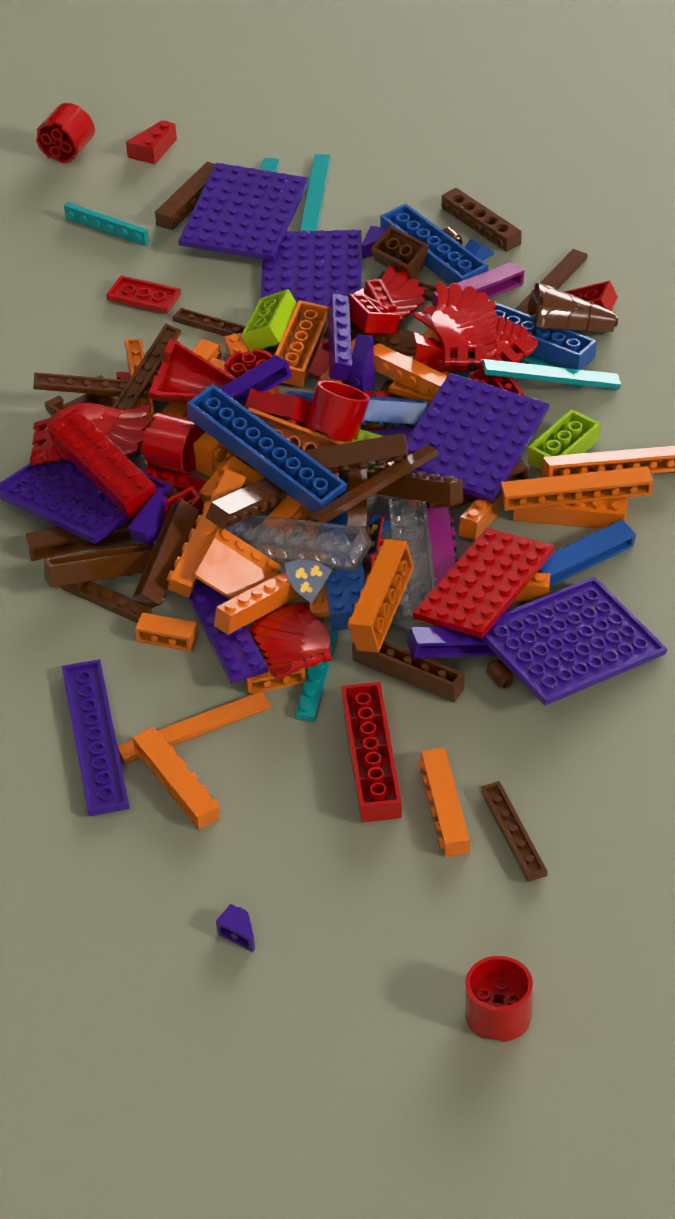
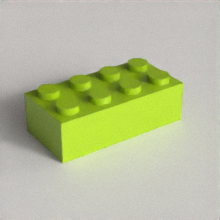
M289 289L260 298L241 335L250 351L254 349L264 350L266 347H274L280 344L297 305Z
M571 409L528 446V464L542 470L543 457L584 454L600 440L601 423Z

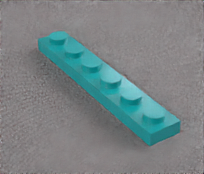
M69 202L64 205L65 219L144 246L149 243L148 229Z
M328 631L331 639L330 654L331 658H333L338 640V632ZM332 661L327 663L320 662L319 665L308 668L295 714L296 720L316 721Z

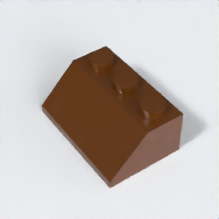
M390 225L370 250L375 261L386 267L392 264L397 273L400 270H404L407 272L408 278L411 279L415 278L423 269L429 245Z

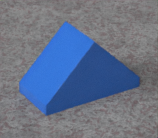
M470 238L465 246L467 250L482 261L494 255V251Z

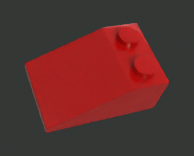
M610 281L565 291V293H570L587 302H593L612 311L618 298Z

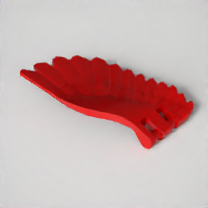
M390 264L381 279L397 307L396 312L390 313L400 314L399 322H401L403 318L415 312L417 307L425 302L423 297L424 288L418 287L419 281L417 278L408 280L406 271L400 270L397 273L394 265ZM366 288L354 293L364 294L371 298ZM350 318V325L357 326Z
M436 282L438 305L432 316V327L445 349V367H450V365H457V367L475 365V367L482 366L483 359L497 360V356H495L497 354L495 301H488V296L485 292L477 293L476 289L472 286H467L462 291L461 286L455 283H451L450 287L447 288L441 282ZM451 352H458L457 358H451ZM468 352H475V358H468Z
M432 305L425 306L423 308L424 313L415 312L414 318L433 330L432 316L436 307ZM496 314L495 336L497 354L495 356H497V361H503L500 358L503 356L506 362L519 363L522 358L525 359L536 349L538 339H533L532 334L527 333L525 326L521 328L518 323L513 325L511 320L505 322L503 316L498 318Z
M79 403L55 413L48 419L36 421L33 426L35 432L33 433L32 444L34 447L30 456L31 466L44 463L49 464L53 461L60 462L61 459L71 461L52 442L46 428L76 408L125 456L133 455L138 452V445L142 444L144 430L151 423V418L146 417L151 410V406L147 404L138 408L120 410L99 404Z
M305 602L283 605L279 609H275L254 621L255 625L250 627L251 634L255 635L254 642L259 644L260 651L265 652L263 654L264 658L267 659L266 662L270 665L271 675L276 677V680L298 672L301 668L306 667L308 669L319 665L320 662L327 663L332 661L329 632L308 609Z

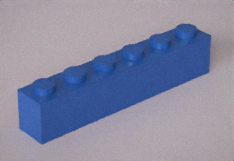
M623 520L612 523L602 530H597L595 533L582 537L579 541L555 551L537 573H550L551 587L633 547L636 533Z

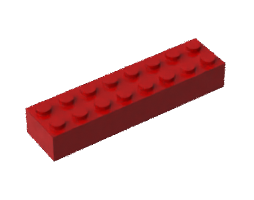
M77 408L47 427L52 442L129 519L139 514L157 491L155 484Z
M381 682L341 686L342 706L361 823L402 818V802Z

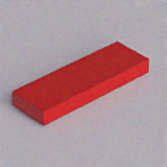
M382 279L365 281L368 293L372 299L379 302L378 306L381 308L388 307L389 312H396L397 307Z

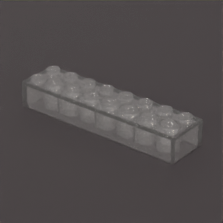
M404 498L389 499L391 540L407 541L414 566L398 605L399 621L417 620L413 619V611L436 586L427 504L424 501Z
M254 515L226 529L274 561L287 563L306 559L316 561L331 569L354 572L357 571L372 544L365 528Z

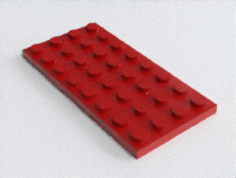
M486 528L413 611V619L483 638L555 552L554 545Z

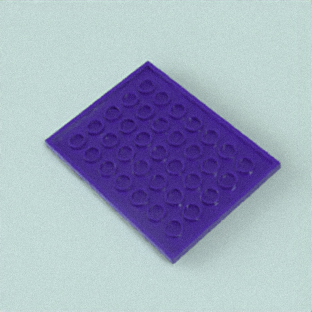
M216 163L178 240L179 246L274 261L308 185V177Z
M362 230L287 231L275 260H262L260 298L289 289L297 303L300 300L328 306L332 293L349 297V294H354L356 291L361 290Z
M449 373L407 440L409 455L425 445L436 448L439 455L413 470V473L426 472V475L440 474V477L454 476L455 479L462 480L463 493L495 503L501 493V482L508 481L513 469L546 415L549 403Z
M61 459L60 462L53 461L49 464H36V466L28 464L0 482L1 500L93 544H96L130 520L72 461ZM145 474L155 484L156 489L162 488L165 495L172 491L170 484Z
M595 576L504 612L486 635L481 638L544 706L661 657L667 652V648Z

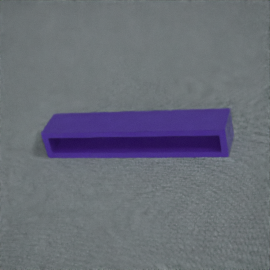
M332 293L327 307L329 376L333 379L347 381L352 368L349 297Z
M275 355L219 389L243 406L246 404L250 388L264 393V391L272 389L292 377L288 362Z
M411 627L406 641L413 658L497 656L481 638L444 627Z

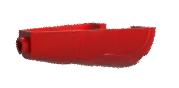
M170 338L157 378L153 380L148 399L188 403L212 384L221 388L235 378L221 368H217L202 356L197 355L180 342Z

